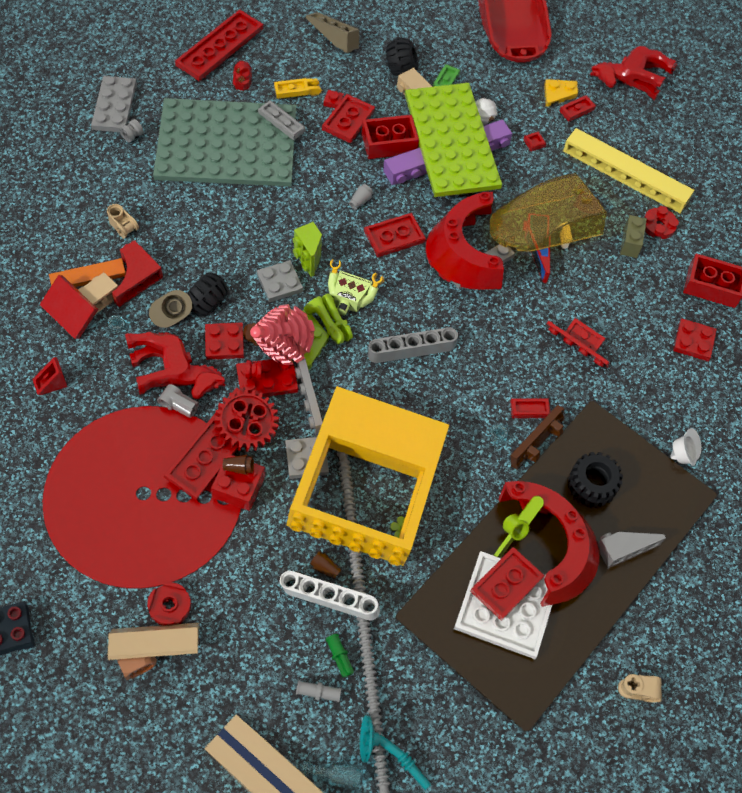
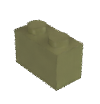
M629 215L623 231L620 255L633 258L638 257L643 246L646 218Z

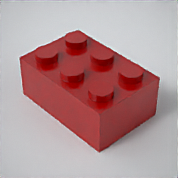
M412 114L362 121V137L368 159L397 156L418 149L419 138Z
M696 253L689 265L683 293L736 308L742 298V267Z

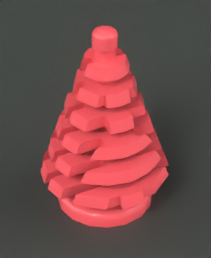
M289 304L280 305L279 308L275 307L269 311L250 331L251 336L262 351L275 362L281 361L284 365H292V359L298 363L305 358L304 354L310 352L313 344L315 331L312 320H308L307 314L296 306L293 307L294 310H291Z

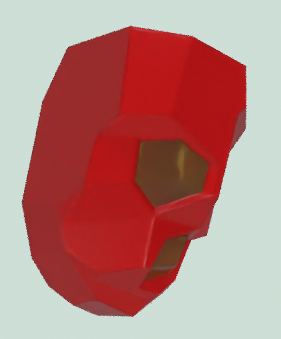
M240 60L234 67L233 85L237 90L244 91L249 89L251 85L252 68L249 63Z

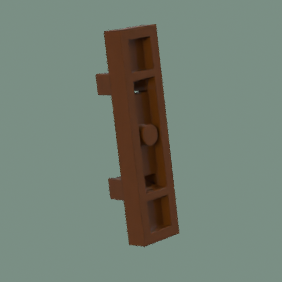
M557 405L511 454V466L518 470L527 459L536 463L540 458V451L537 448L549 435L561 436L564 427L561 424L564 420L563 407Z

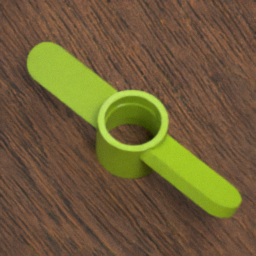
M540 496L532 497L520 515L512 514L504 520L503 529L509 535L493 556L501 558L514 540H521L526 537L529 532L530 522L544 504Z

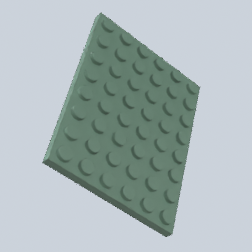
M164 98L153 178L154 180L292 187L294 140L258 113V109L265 103ZM276 104L296 120V105Z

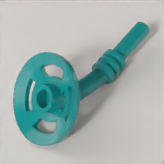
M365 715L360 731V756L362 762H368L374 746L381 745L398 758V763L401 762L400 765L402 767L405 766L404 770H408L421 787L426 790L431 783L416 767L415 761L411 760L412 757L408 756V752L402 751L384 736L379 735V732H375L371 717Z

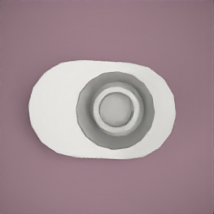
M688 429L684 436L673 442L671 459L677 460L680 464L695 466L702 448L700 437L695 429Z

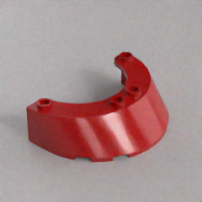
M493 192L475 194L457 203L432 228L427 237V260L430 266L439 273V276L449 283L453 281L461 284L460 287L476 290L502 289L504 273L502 259L473 248L465 240L462 232V227L475 225V215L491 214L494 200Z
M505 482L498 498L499 502L517 500L520 502L523 510L532 497L540 496L544 504L539 512L555 515L566 532L568 546L565 558L557 567L548 571L545 575L544 580L548 591L540 603L541 606L562 603L580 595L591 584L599 566V546L591 526L564 497L555 491L531 482Z

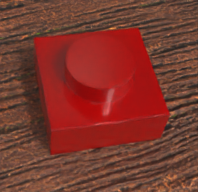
M328 90L323 106L335 109L344 98V93Z

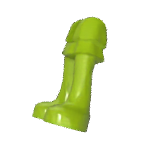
M325 294L322 298L318 296L305 305L304 311L308 315L314 313L319 315L325 325L327 334L331 336V339L336 344H342L344 341H350L353 338L351 328L347 324V320L341 318L331 294Z

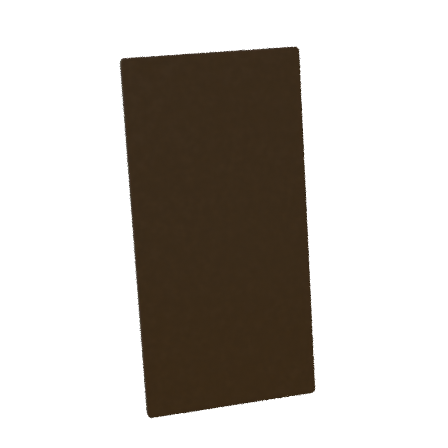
M590 401L565 428L561 436L555 439L537 462H534L518 481L545 486L564 497L589 523L598 543L600 542V537L607 533L631 532L664 534L666 539L662 544L610 568L607 567L600 555L598 570L591 584L575 598L552 605L537 658L533 659L454 629L480 551L494 555L509 535L503 529L504 520L512 514L520 515L523 511L520 502L517 500L498 502L396 614V620L524 732H528L717 496L716 492L595 401ZM590 452H594L597 455L598 452H601L605 457L609 455L612 461L614 459L617 461L616 466H620L622 469L620 471L623 474L622 485L612 501L606 503L605 506H600L599 504L597 507H592V504L586 506L584 501H577L578 497H573L571 494L573 489H569L568 485L570 482H568V478L576 461L584 454L589 455ZM586 474L587 479L591 483L598 486L605 485L602 478L598 475ZM538 512L529 524V532L526 537L521 540H514L503 556L514 547L542 574L546 575L548 571L557 567L565 558L568 546L566 532L555 515Z

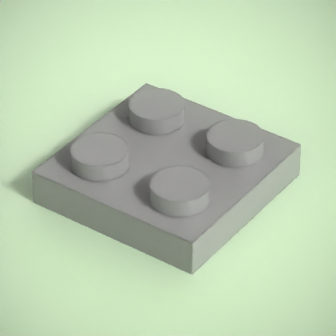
M291 260L256 270L269 303L303 292L302 284Z
M317 437L285 440L289 479L302 478ZM327 454L319 476L329 475Z

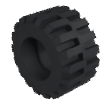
M590 452L589 455H582L576 461L568 478V482H570L568 486L569 489H573L571 492L573 497L577 496V501L581 502L582 500L585 502L584 505L592 504V507H597L598 504L605 506L606 503H610L623 482L621 481L623 474L620 473L622 469L620 466H616L617 461L615 459L612 461L610 459L611 456L606 455L605 457L601 452H598L597 455L594 452ZM586 474L598 475L602 478L605 485L598 486L591 483L587 479Z

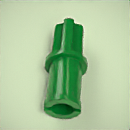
M338 634L330 635L325 640L333 655L332 660H335L342 677H348L354 673L347 657L348 651L344 650Z

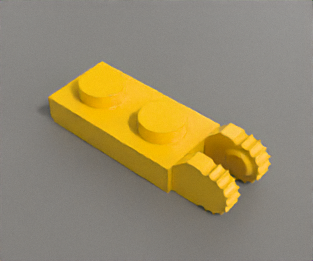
M316 78L274 83L277 99L309 94L315 96L321 93V87L318 86L320 83Z

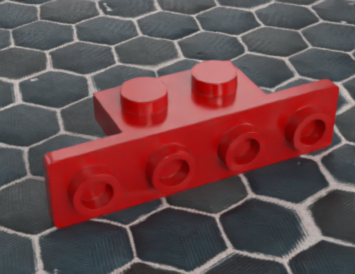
M576 318L566 331H563L550 321L546 323L549 327L548 331L553 335L557 336L559 334L564 337L563 341L571 347L573 344L577 346L581 354L586 357L588 355L593 357V362L600 367H609L610 362L596 353L606 338Z

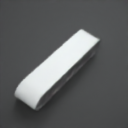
M286 571L280 577V584L288 595L366 620H375L380 615L378 601L373 596L294 571ZM296 580L293 586H286L288 581ZM309 586H315L314 591L306 592ZM329 592H334V593H335V595H334L333 598H331V599H326V598H325V596H326L327 593H329ZM347 599H355L352 605H345ZM372 604L375 606L374 610L370 612L365 611L367 605Z

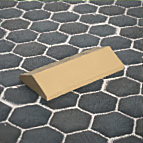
M199 623L112 629L108 640V660L198 653Z

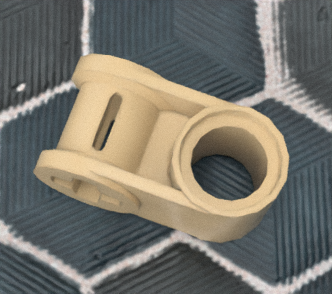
M112 204L108 207L109 223L122 238H126L127 234L133 230L137 231L139 229L136 220L122 206Z
M630 674L619 682L618 692L627 699L643 700L652 703L661 702V678Z

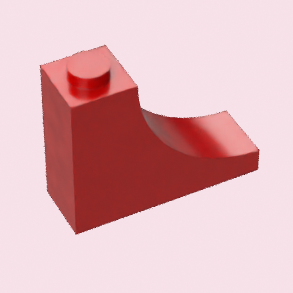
M135 240L120 249L122 261L127 266V272L120 286L112 292L114 303L118 307L163 278L161 267Z

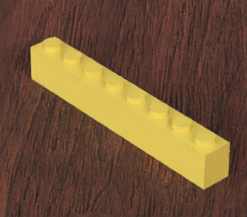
M577 128L566 140L563 152L680 214L694 192L690 187Z

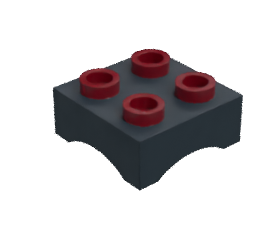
M25 601L0 607V656L12 651L35 647L30 625L29 608Z

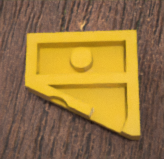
M545 79L546 107L551 106V103L557 101L562 103L566 100L577 98V81Z

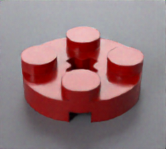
M665 206L652 208L644 216L646 218L645 232L654 238L655 236L661 237L660 239L670 238L675 233L679 224L676 216Z
M173 582L162 584L163 586L155 588L150 593L147 601L151 618L163 626L181 624L191 609V600L186 589L182 585ZM169 599H172L175 606L166 609L164 602L167 603Z

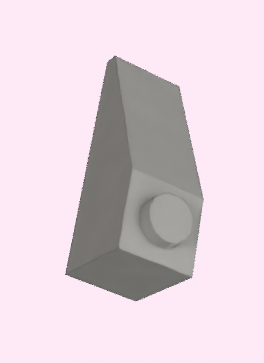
M607 533L600 537V542L598 543L599 553L607 567L610 568L660 546L666 537L664 534Z

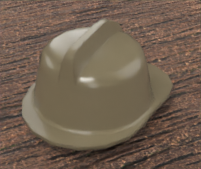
M181 290L168 292L151 304L149 309L151 321L161 328L173 326L190 314L192 309L191 298L186 292Z

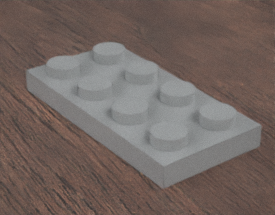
M103 76L91 124L92 130L120 132L119 129L122 126L128 125L137 85L136 79Z

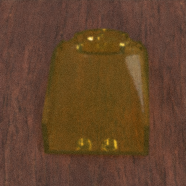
M576 173L544 181L496 210L490 218L489 231L492 238L504 247H516L517 251H536L603 235L607 212Z

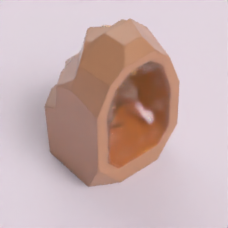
M156 657L117 659L126 680L138 677L152 669L157 663Z

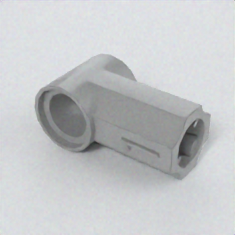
M168 384L157 399L162 407H167L168 410L174 409L189 418L196 414L199 407V402L182 394L181 390L172 384Z

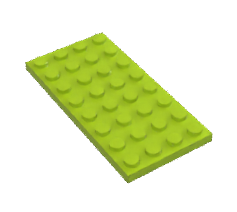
M462 83L405 90L406 101L410 115L412 114L419 138V146L434 197L501 189L502 182L470 84Z

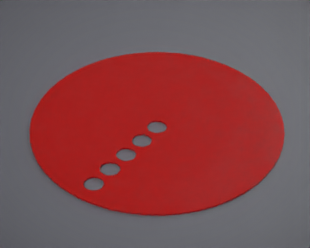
M141 406L107 414L76 433L55 458L47 475L43 492L45 525L60 555L77 571L95 581L129 589L157 587L164 583L174 582L192 574L208 563L231 536L241 508L231 504L222 505L213 497L206 504H202L192 497L188 502H180L177 500V493L181 489L164 478V474L206 425V422L195 416L189 418L174 409L168 410L167 407ZM216 477L212 480V482H211V483L208 485V487L205 489L206 491H209V492L211 493V495H212L211 487H212V485H213V483H214ZM141 487H147L151 490V496L146 500H140L136 496L137 490ZM162 488L169 489L171 491L170 499L167 501L158 500L156 497L158 490Z

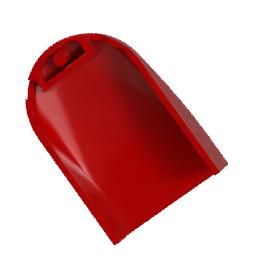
M478 0L484 30L491 46L500 56L514 62H530L538 59L546 52L551 41V27L546 0Z

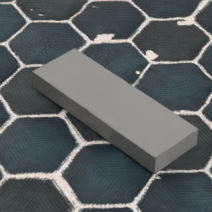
M268 101L258 109L260 115L292 140L306 132V127L272 101Z

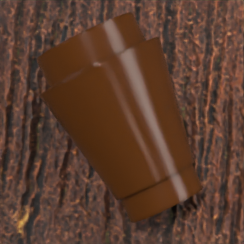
M249 455L224 458L223 470L248 475V473H253L254 458L249 457Z
M320 550L310 562L314 570L333 579L342 570L325 552L322 553Z

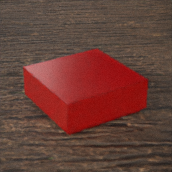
M539 131L524 136L523 140L531 152L546 146V142Z

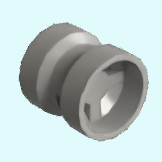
M135 119L131 120L127 126L124 125L119 129L122 137L129 143L136 136L144 133L141 124Z

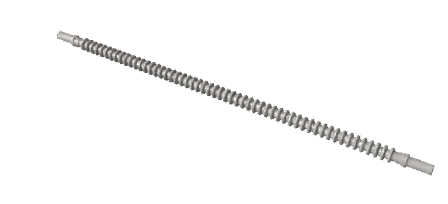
M337 451V456L340 459L338 462L339 470L341 471L339 475L342 476L340 478V481H342L340 484L342 486L341 491L344 492L342 493V497H344L342 501L344 502L343 507L346 508L344 509V513H346L344 517L348 521L357 523V519H355L357 515L354 513L356 509L353 508L355 506L353 502L355 499L352 497L354 493L351 492L353 491L351 486L353 483L350 481L352 477L349 476L351 475V471H349L351 469L349 466L350 461L347 459L348 454ZM348 549L351 552L349 554V557H351L350 563H352L350 567L353 569L351 574L354 575L352 576V580H354L352 584L355 586L353 590L366 594L364 592L366 587L363 586L365 581L362 580L364 579V575H362L364 571L361 569L363 564L360 563L362 561V558H360L362 554L361 552H354ZM357 617L356 619L359 621L357 626L360 627L358 632L361 633L359 639H362L359 642L362 645L360 650L363 651L361 657H364L362 663L365 664L362 667L365 670L363 675L366 676L364 682H367L365 688L368 689L365 692L368 695L366 700L369 701L367 707L370 708L368 714H371L370 717L373 722L374 731L382 735L381 732L384 731L380 727L383 725L380 722L382 716L379 715L381 709H378L380 703L377 702L379 696L376 695L379 691L376 689L378 684L375 683L377 677H374L376 671L373 670L376 666L373 664L375 659L372 658L374 653L371 652L373 646H370L372 644V640H370L372 635L369 634L371 628L368 627L370 622ZM381 745L374 746L375 749L372 752L375 753L373 759L376 760L374 766L377 767L375 773H378L376 780L379 781L376 786L379 787V793H389L388 786L390 782H387L389 775H386V772L389 770L385 767L388 763L385 761L387 756L384 755L386 749Z

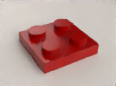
M681 318L673 351L709 362L717 329Z
M243 323L205 324L206 360L244 358Z

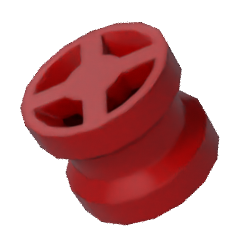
M247 360L246 379L254 377L262 380L263 361L252 362Z

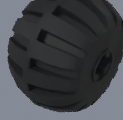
M396 38L387 45L386 58L392 75L399 76L412 68L416 71L418 70L416 48L410 39Z
M209 272L192 286L187 292L192 301L191 312L205 317L222 302L229 293L227 283L222 277Z

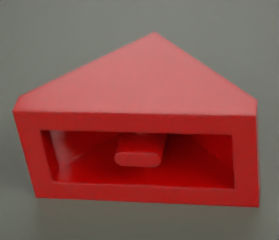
M53 357L32 379L37 395H44L68 387L57 357Z

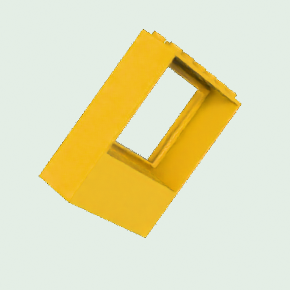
M336 386L291 504L286 526L297 532L309 533L314 538L329 540L334 545H344L354 552L361 551L369 554L372 558L387 560L392 565L404 566L413 546L449 424ZM329 448L417 478L399 538L307 507Z

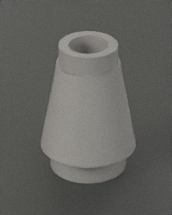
M366 184L359 186L349 205L357 210L372 198V189Z

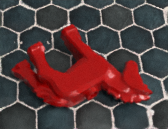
M639 46L634 48L628 57L625 56L621 64L611 62L596 64L591 68L593 71L590 75L598 77L609 88H613L616 85V79H618L623 84L646 92L655 101L660 92L657 86L661 87L663 85L665 77L644 70V68H662L666 72L673 74L677 64L675 60L666 57L660 51Z
M152 332L125 334L128 349L139 345H147L130 354L132 367L139 366L143 360L149 357L163 358L164 370L136 377L139 394L146 393L150 388L165 387L168 384L174 386L195 384L191 393L194 399H200L205 393L214 388L218 389L219 386L225 387L224 377L213 366L190 365L192 363L190 352L185 351L184 344L177 335L167 332H159L158 334Z

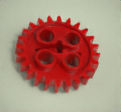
M245 389L244 394L237 390L236 396L229 393V399L224 397L223 404L219 403V410L215 411L217 417L214 423L218 424L216 425V431H220L219 438L225 436L224 443L226 444L230 441L231 448L238 445L239 451H241L242 447H245L246 451L249 452L251 446L257 451L258 444L264 448L265 441L271 442V437L276 435L274 430H278L279 426L276 424L279 422V417L276 416L278 410H272L274 403L268 404L269 397L262 399L263 393L261 392L257 396L255 395V390L248 394L247 389ZM249 405H252L246 434L243 436L242 430ZM239 406L242 407L244 410L237 411L235 407ZM260 411L263 413V415L257 416L254 414V412ZM236 424V425H238L240 428H239V429H232V428L230 427V425ZM250 429H257L259 433L253 434L250 432Z

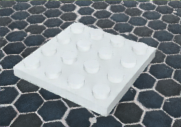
M480 551L454 629L536 659L552 605L542 607L540 604L548 591L544 580L545 576L501 621L470 592L471 588L501 559Z

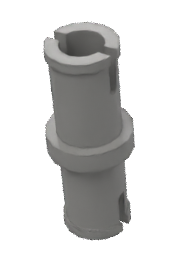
M298 680L296 695L315 697V700L318 701L319 699L339 702L341 688L325 686L321 682L314 684Z

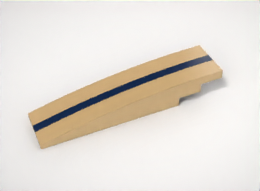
M237 715L204 748L249 793H323Z

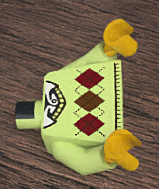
M334 259L330 261L332 272L329 274L328 289L334 298L335 305L338 306L339 314L344 316L348 310L357 312L361 307L363 308L372 303L379 289L378 285L384 282V277L381 276V279L376 281L378 273H374L372 281L343 271L337 273V270L341 268V261L339 260L338 267H333Z

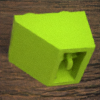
M311 222L294 229L293 253L297 259H300L303 270L313 277L321 258L322 234L315 223Z

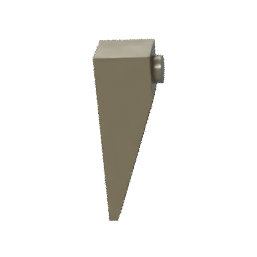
M319 12L306 15V19L337 48L342 49L343 52L350 53L359 48V29Z

